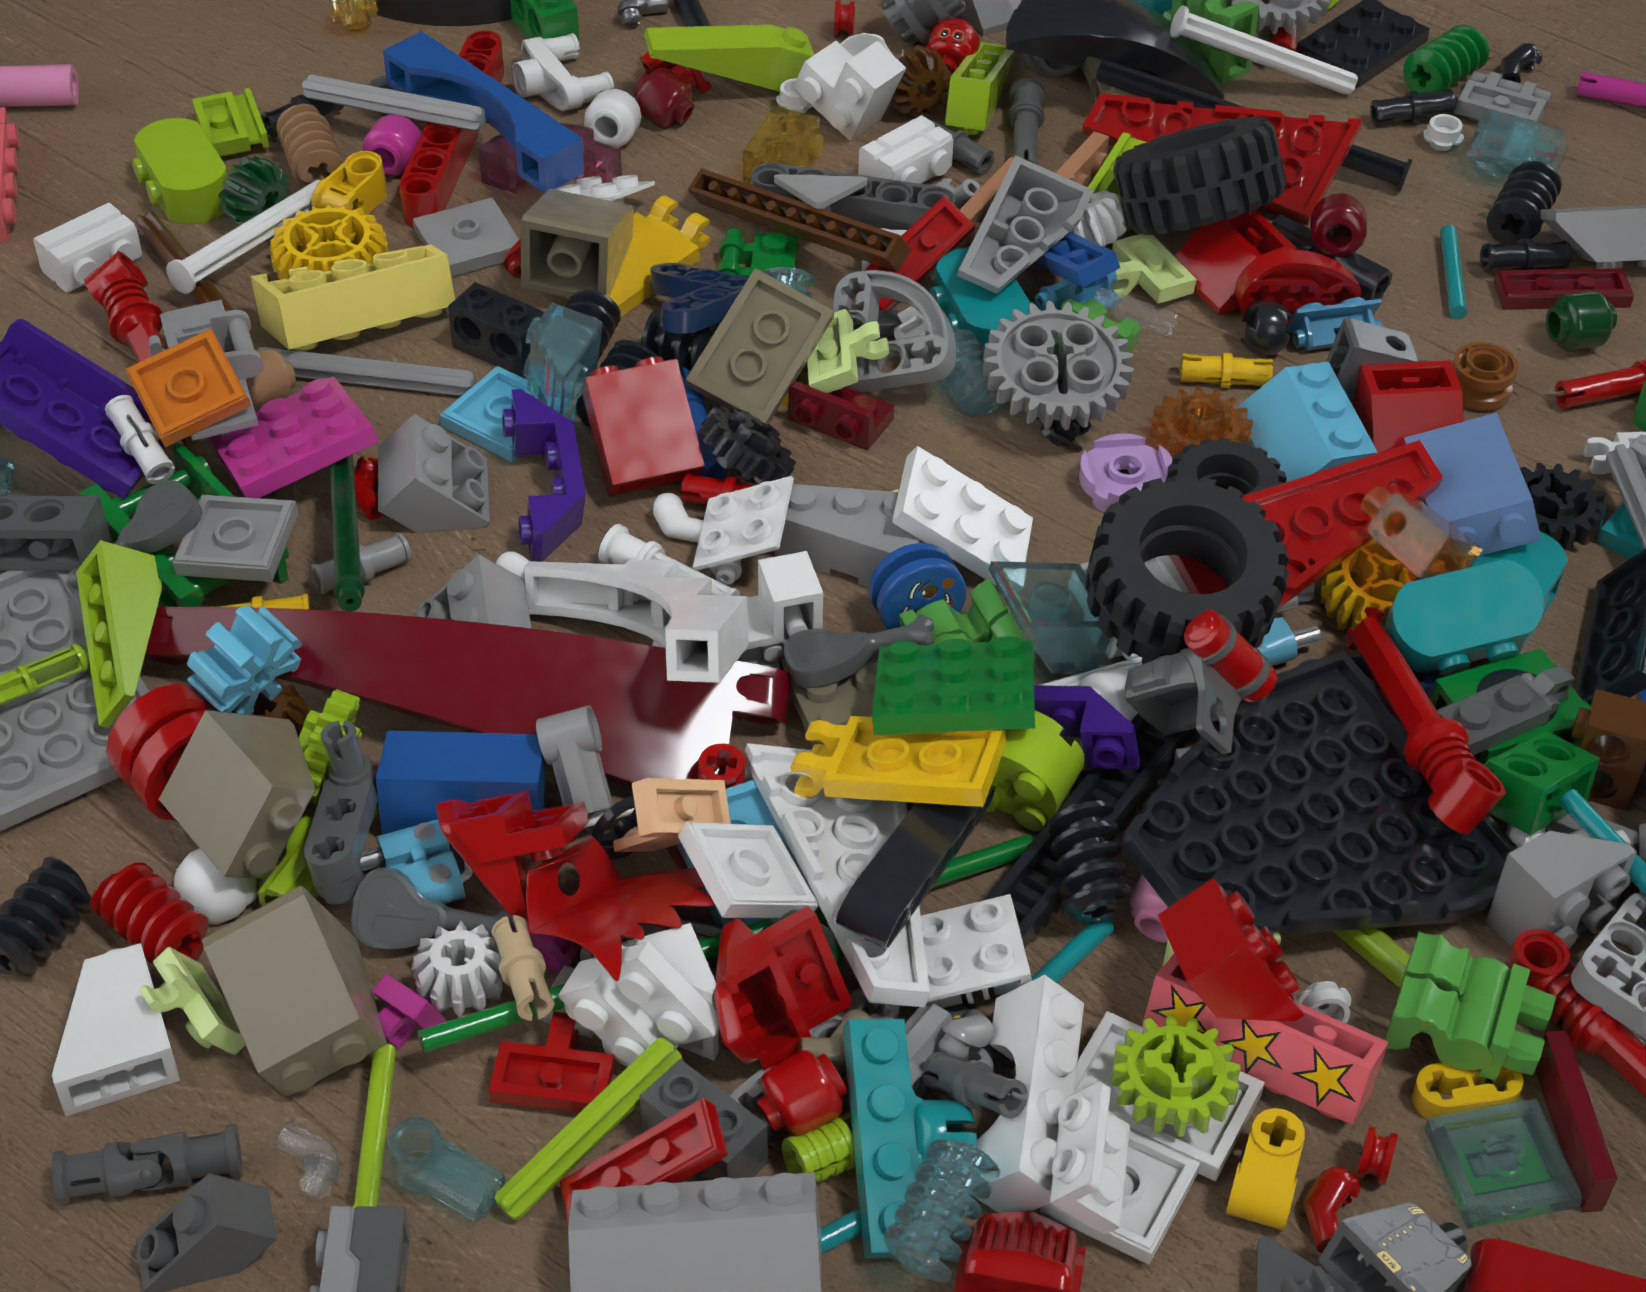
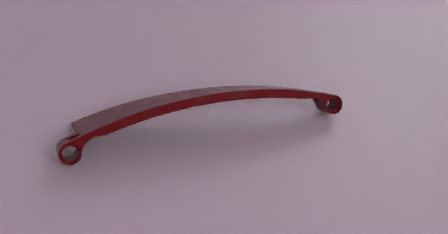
M157 607L145 658L169 665L185 664L192 652L196 651L198 653L214 647L215 644L205 634L215 623L220 622L228 631L231 630L237 615L235 612L240 607ZM251 607L258 613L259 607ZM266 608L302 643L300 648L293 651L301 658L298 669L295 672L289 671L275 678L331 693L333 690L338 689L359 697L360 701L467 733L537 734V719L589 705L596 716L601 733L602 750L599 752L605 777L632 787L633 782L645 778L698 779V758L701 752L708 746L716 743L730 744L733 716L738 720L745 719L750 722L767 725L781 723L785 725L791 677L788 672L773 667L736 661L719 683L667 680L666 648L571 633L449 619L332 610ZM719 765L714 773L718 775L725 774L727 766Z

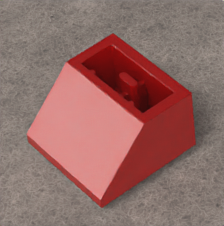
M1257 210L1240 214L1235 218L1215 222V224L1199 226L1174 257L1197 279L1194 292L1215 313L1221 315L1240 308L1235 298V285L1239 275L1249 263L1259 256L1274 250H1297V248Z
M1451 360L1364 364L1360 366L1352 406L1378 453L1405 445L1404 437L1464 422L1462 388Z
M1213 878L1158 914V918L1187 983L1217 1018L1295 1022L1305 1016L1294 993L1301 989L1299 982L1283 960L1277 961L1278 958L1284 955L1280 945L1266 926L1258 930L1254 924H1251L1256 918L1246 901L1237 891L1228 895L1216 879Z

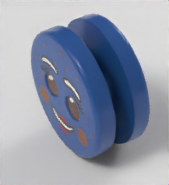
M928 543L909 544L888 554L874 569L868 585L870 601L888 630L900 627L899 614L912 609L916 613L924 606L942 599L960 613L967 594L965 581L948 553L942 548Z

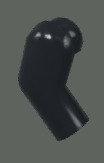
M1523 43L1506 55L1501 61L1502 79L1520 83L1521 68L1523 66L1527 70L1535 69V63L1540 65L1543 55L1541 51L1536 50V45Z

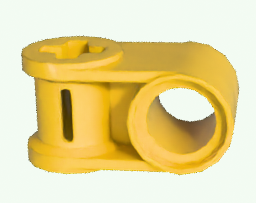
M360 151L348 156L343 164L316 185L312 194L311 206L313 205L320 209L326 208L330 203L333 208H340L347 204L351 211L363 208L365 215H368L378 205L382 204L388 196L380 155L371 151Z
M1272 1108L1264 1110L1256 1116L1252 1123L1242 1163L1239 1162L1226 1214L1285 1231L1298 1180L1295 1176L1305 1140L1304 1126L1295 1114L1285 1109Z

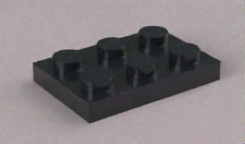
M1362 0L1299 41L1296 52L1356 74L1358 81L1355 87L1358 89L1426 43L1430 28L1416 22L1410 16L1402 15L1384 6L1378 0Z

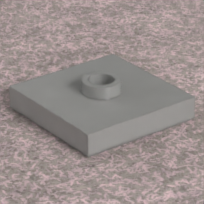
M493 197L413 218L414 231L422 245L432 244L448 255L451 277L504 263L506 253L519 240Z
M201 495L199 499L202 509L201 520L183 537L172 562L176 575L272 582L299 514L296 501Z

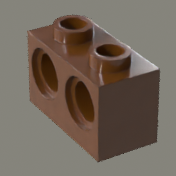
M1596 689L1589 709L1582 707L1578 709L1571 737L1579 740L1577 744H1572L1600 758L1587 801L1627 811L1646 762V702Z

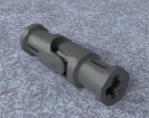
M236 1124L227 1125L224 1132L188 1137L185 1132L142 1139L133 1144L129 1142L107 1143L101 1151L67 1156L65 1151L61 1150L54 1151L52 1155L53 1187L56 1200L60 1206L70 1204L71 1199L74 1197L108 1192L113 1198L126 1196L134 1189L151 1191L190 1186L193 1179L205 1177L208 1173L214 1175L229 1173L233 1179L243 1176L242 1151ZM165 1154L169 1157L173 1167L168 1174H163Z

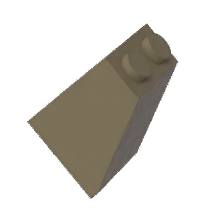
M549 189L521 219V288L568 298L576 292L583 290L598 291L610 297L632 241L634 206Z
M205 710L159 800L224 877L267 879L316 789L295 726L290 720Z
M302 885L202 939L203 948L258 1074L285 1097L288 1098L297 1092L311 1088L317 1081L347 1065L360 1062L369 1053L387 1044L357 939Z

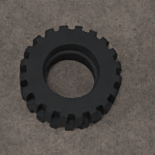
M1261 116L1220 120L1215 123L1198 125L1194 128L1183 129L1173 134L1152 139L1150 142L1142 143L1135 146L1134 149L1123 152L1121 156L1116 158L1113 167L1126 224L1135 233H1143L1144 235H1152L1154 233L1166 234L1178 230L1185 231L1194 227L1207 226L1221 220L1238 217L1240 214L1259 209L1260 206L1267 205L1273 202L1275 198H1279L1287 184L1274 125L1267 118H1262Z
M1188 475L1172 476L1170 482L1164 483L1161 478L1144 482L1141 491L1137 487L1129 489L1120 495L1119 501L1111 504L1103 514L1101 525L1097 527L1085 575V589L1088 592L1086 601L1090 613L1094 617H1099L1098 628L1106 638L1110 639L1114 636L1117 639L1116 647L1130 657L1134 653L1142 657L1141 663L1145 664L1161 656L1180 653V650L1188 648L1183 636L1186 626L1194 617L1204 614L1207 609H1212L1219 615H1224L1254 648H1258L1262 644L1264 636L1270 631L1287 586L1289 572L1286 567L1289 557L1287 547L1283 542H1280L1282 534L1274 521H1266L1264 519L1266 511L1254 500L1248 503L1242 499L1243 492L1229 486L1226 490L1216 486V480L1204 477L1201 478L1200 482L1189 481ZM1166 555L1190 557L1208 565L1217 572L1227 588L1211 594L1180 592L1166 586L1155 578L1146 567L1145 562Z

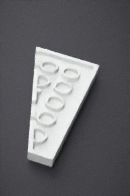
M747 743L744 752L745 764L870 1003L925 1007L930 994L919 907L886 950L836 923L837 914L850 888L908 814L906 802L825 797L824 788L813 797L796 795L794 788L799 777L809 775L802 772H791L790 766L797 753L811 752L812 750Z

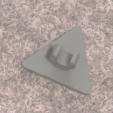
M777 174L774 175V183L803 200V203L831 212V204L867 186V177Z

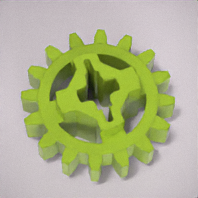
M338 689L333 690L331 697L326 701L322 713L314 710L309 712L299 735V741L316 789L309 801L314 804L319 802L324 782L329 778L328 774L331 766L325 745L321 740V732L328 724L339 721L344 737L346 734L343 722L349 721L354 725L357 718L355 716L360 707L359 697ZM355 727L356 736L360 743L363 732H360V728Z
M1173 1014L1167 1015L1165 1026L1158 1027L1151 1018L1144 1019L1142 1034L1131 1028L1128 1029L1124 1045H1117L1115 1049L1111 1086L1119 1087L1117 1103L1119 1106L1134 1104L1132 1120L1136 1123L1147 1116L1154 1119L1153 1132L1158 1134L1162 1131L1165 1124L1174 1125V1130L1178 1137H1184L1187 1124L1192 1123L1201 1133L1207 1132L1210 1117L1223 1122L1226 1119L1228 1106L1235 1105L1241 1067L1240 1064L1231 1062L1234 1052L1232 1044L1217 1046L1219 1031L1213 1028L1204 1034L1198 1032V1019L1191 1018L1187 1022L1186 1027L1178 1026Z

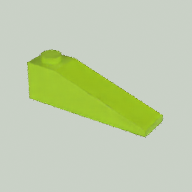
M775 25L646 28L644 32L647 48L652 58L779 92L780 85L788 79L798 78L804 62L814 56L807 34L794 27H787L786 29Z
M981 42L978 52L966 56L950 78L945 125L954 126L955 131H963L968 135H975L979 131L987 129L992 121L1016 51L1007 49L1006 45Z
M100 540L78 568L76 576L98 723L101 727L109 728L135 696L162 590V582L158 578L154 555Z

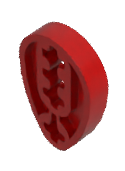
M1280 249L1265 253L1243 269L1235 285V298L1243 315L1248 306L1261 300H1273L1283 305L1293 316L1296 309L1309 303H1321L1323 306L1335 305L1347 299L1361 296V288L1349 269L1325 255L1305 250ZM1290 317L1287 318V325L1291 320Z

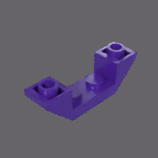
M512 389L510 409L502 410L504 437H512L514 456L545 454L547 471L554 470L555 478H551V495L528 496L527 515L519 516L518 519L520 544H528L531 561L543 562L582 525L586 491L574 422L522 389Z
M1034 685L1035 711L1050 717L1063 727L1060 733L1061 737H1081L1087 768L1139 769L1140 757L1134 725L1092 687Z

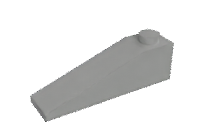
M1015 155L956 276L996 294L999 293L1079 224L1094 190Z

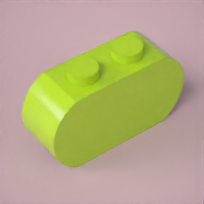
M186 118L162 119L150 123L137 133L134 138L137 157L132 159L135 175L139 183L145 182L147 194L152 205H160L168 220L180 224H200L214 220L224 214L220 211L223 200L218 195L225 186L223 179L228 178L227 168L197 121Z

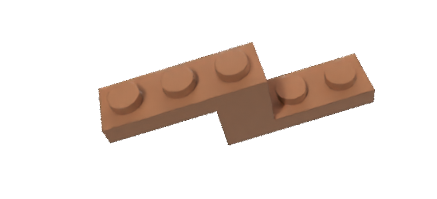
M1094 131L1056 171V174L1088 187L1109 155L1107 154L1109 136ZM1010 157L960 209L975 225V228L954 250L971 246L1014 159L1013 157Z

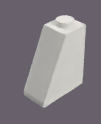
M141 943L126 948L113 949L102 955L84 960L52 1072L54 1086L65 1117L180 1081L161 1012L153 1011L149 1007L139 990L143 985L154 989Z

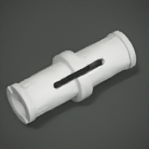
M120 395L111 399L105 406V412L121 435L120 445L126 454L134 456L144 472L148 483L156 484L169 479L173 475L175 467L158 442L159 435L153 424L145 422L131 396Z

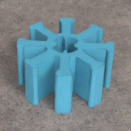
M246 605L236 610L235 613L237 615L230 631L220 622L215 623L205 634L215 644L214 647L198 653L196 651L192 652L187 662V665L195 672L194 675L188 677L187 681L219 712L231 713V711H234L236 714L251 715L254 712L253 706L259 692L270 701L273 700L283 689L274 680L275 677L289 671L295 672L301 662V658L293 652L301 647L302 643L264 606L257 613L249 605Z

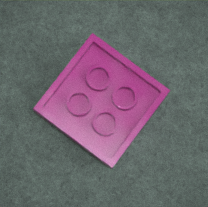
M334 376L329 379L311 381L303 387L301 392L288 398H276L266 402L259 411L255 412L258 426H253L251 430L245 431L241 429L229 432L230 434L225 436L219 434L208 437L218 457L245 498L263 497L379 442L371 423Z

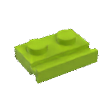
M250 88L244 89L245 94L233 96L232 91L192 99L197 122L219 156L229 157L240 152L250 151V145L262 143L263 148L269 147L267 132Z

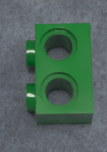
M510 0L512 20L528 39L535 37L543 39L555 38L573 33L579 42L578 10L572 0Z
M1544 731L1525 742L1522 741L1510 750L1496 757H1491L1484 764L1485 767L1498 777L1506 790L1503 798L1489 813L1531 835L1568 814L1559 804L1561 797L1568 791L1576 789L1586 801L1588 800L1600 758L1548 731Z

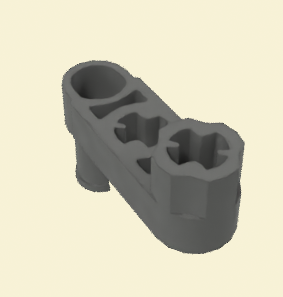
M339 721L328 724L321 732V740L325 745L331 766L329 768V778L324 782L304 847V858L317 895L323 897L327 904L335 905L346 903L354 897L357 887L364 877L360 861L378 801L376 778L368 757L362 755L356 736V728L349 721L343 722L346 734L344 737Z

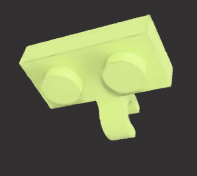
M1141 233L1116 240L1113 243L1112 251L1116 253L1121 268L1115 271L1117 280L1115 283H1112V290L1120 298L1129 294L1138 284L1157 304L1194 293L1197 279L1153 234L1144 235Z
M846 309L835 312L832 322L807 361L809 386L825 393L840 390L858 382L856 357L877 360L889 354L887 338L872 341L880 338L878 322H868L854 330L853 320Z
M171 947L164 950L153 961V964L165 982L160 988L153 989L143 985L139 989L149 1007L155 1012H166L174 1008L184 1010L189 1018V1021L185 1024L186 1029L200 1045L208 1049L214 1045L236 1055L246 1046L227 1002L202 964Z

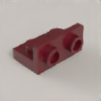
M794 381L788 390V420L867 451L894 420L895 405L848 387L825 393L810 387L809 383L805 385Z

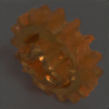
M1196 387L1195 394L1189 395L1186 391L1180 389L1178 390L1177 399L1166 395L1163 397L1162 406H1155L1150 437L1156 438L1154 446L1156 450H1158L1160 445L1167 449L1173 458L1177 452L1183 453L1184 447L1191 443L1200 445V440L1211 439L1212 441H1220V438H1228L1231 442L1239 443L1244 441L1250 443L1253 421L1247 419V408L1235 409L1237 399L1234 397L1224 401L1220 399V391L1215 390L1210 395L1205 394L1202 388Z

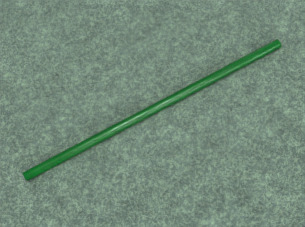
M1027 834L956 857L951 861L933 887L1016 861L1033 842V839ZM818 906L814 913L817 915L818 920L826 923L827 920L820 906ZM772 918L763 919L746 926L754 934L761 932L765 924ZM720 934L698 940L707 961L718 958ZM565 984L548 989L554 1001V1007L551 1012L564 1008V1002L558 997V994ZM512 1000L419 1030L418 1038L423 1052L427 1053L525 1021V1019L518 1015L516 1001ZM529 1002V1006L533 1015L532 1018L537 1017L533 1003Z

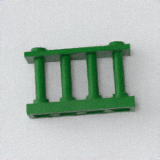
M181 442L173 446L178 471L174 472L167 480H174L183 484L198 498V502L201 495L234 497L212 474L209 465L202 456L198 455L195 457ZM97 483L80 491V495L99 496L111 534L108 542L113 544L117 541L121 529L131 521L129 516L135 514L138 501L142 495L155 484H150L128 495L124 500L116 496L110 498ZM287 546L274 576L280 584L289 580L285 561L289 557ZM179 547L171 551L162 549L147 553L155 556L158 578L162 582L159 603L163 607H201L200 603L204 602L205 595L236 580L196 577L194 579L192 576L185 578L184 576L176 575L172 562Z

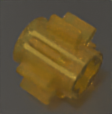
M329 0L328 5L332 23L341 22L343 30L347 32L367 29L372 25L370 17H377L378 8L376 0Z

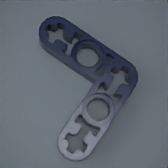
M662 263L652 266L650 268L651 291L658 295L675 298L663 303L661 306L662 329L670 333L685 334L693 333L721 322L749 277L681 263Z

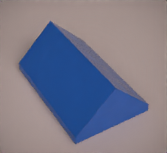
M387 731L376 775L382 835L437 820L436 804L455 799L474 803L480 799L528 790L533 811L544 809L546 760L541 752L537 734Z

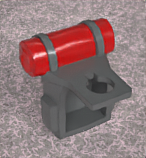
M1207 609L1204 614L1197 615L1186 626L1183 636L1188 648L1180 650V653L1161 656L1128 671L1125 683V700L1143 719L1163 735L1196 728L1198 733L1223 755L1231 752L1234 716L1241 699L1245 702H1254L1266 697L1275 687L1277 674L1276 670L1269 664L1268 659L1257 648H1254L1224 615H1219L1214 610ZM1219 720V733L1215 730L1212 724L1213 721Z

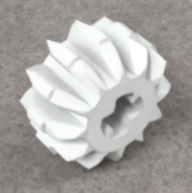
M1104 190L1093 193L1079 224L1070 232L1103 247L1109 243H1114L1117 237L1125 233L1127 225L1122 204L1119 202L1116 193Z
M460 920L456 930L449 932L438 925L435 939H420L419 954L413 957L412 973L413 978L416 979L417 994L427 1001H431V1005L439 1013L453 1007L454 1013L460 1018L465 1008L474 1007L481 1011L486 1006V999L500 1000V995L503 991L502 983H504L499 970L501 956L493 937H489L488 931H486L483 924L468 931L467 927Z

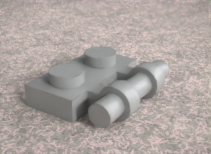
M1474 71L1471 80H1468L1458 98L1455 114L1466 116L1476 122H1488L1503 126L1513 132H1525L1533 135L1545 107L1549 105L1552 92L1537 88L1538 84L1529 81L1520 84L1502 79L1503 75L1490 72L1487 75Z

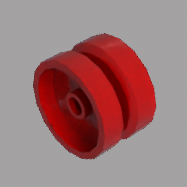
M175 683L161 686L137 698L120 714L108 736L106 755L110 767L123 782L134 790V794L150 812L164 820L177 821L161 803L159 798L205 710L218 711L192 685Z

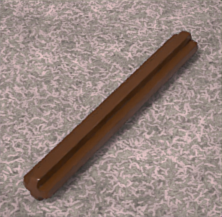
M148 211L144 216L138 215L136 217L137 232L166 267L172 260H183L190 256L154 212ZM208 277L197 282L195 289L187 293L196 305L222 299L225 311L234 310Z

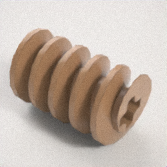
M294 105L280 115L276 125L277 135L284 150L291 175L298 185L305 187L315 180H323L344 163L329 122L314 105Z

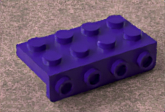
M16 319L9 326L3 340L0 342V424L11 430L17 437L29 441L52 455L61 464L69 466L91 479L105 491L112 492L124 500L142 479L144 472L134 456L126 454L120 445L121 435L111 419L107 417L105 406L111 399L117 396L129 395L134 400V404L145 422L153 424L135 388L26 320ZM159 437L158 442H159L160 446L162 447V449L165 450L166 447H164V445H163V443H162V441H161V439H160V437Z

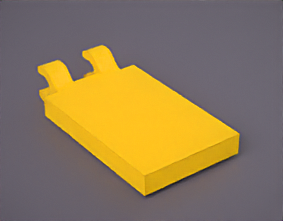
M666 195L659 197L655 201L650 213L646 217L638 212L633 214L632 241L610 294V298L616 302L621 311V317L654 294L651 291L650 268L652 266L662 263H681L693 266L700 260L699 249H703L710 242V237L701 232L704 227L710 224L708 218L698 213H693L686 219L681 231L678 230L676 227L679 224V219L670 215V212L678 207V202Z
M850 716L847 725H836L827 721L816 720L810 723L805 738L810 741H820L825 745L814 744L811 752H799L795 755L790 766L791 772H802L809 776L799 777L794 792L802 797H813L824 788L825 797L983 807L1007 740L1006 730L874 735L872 717Z

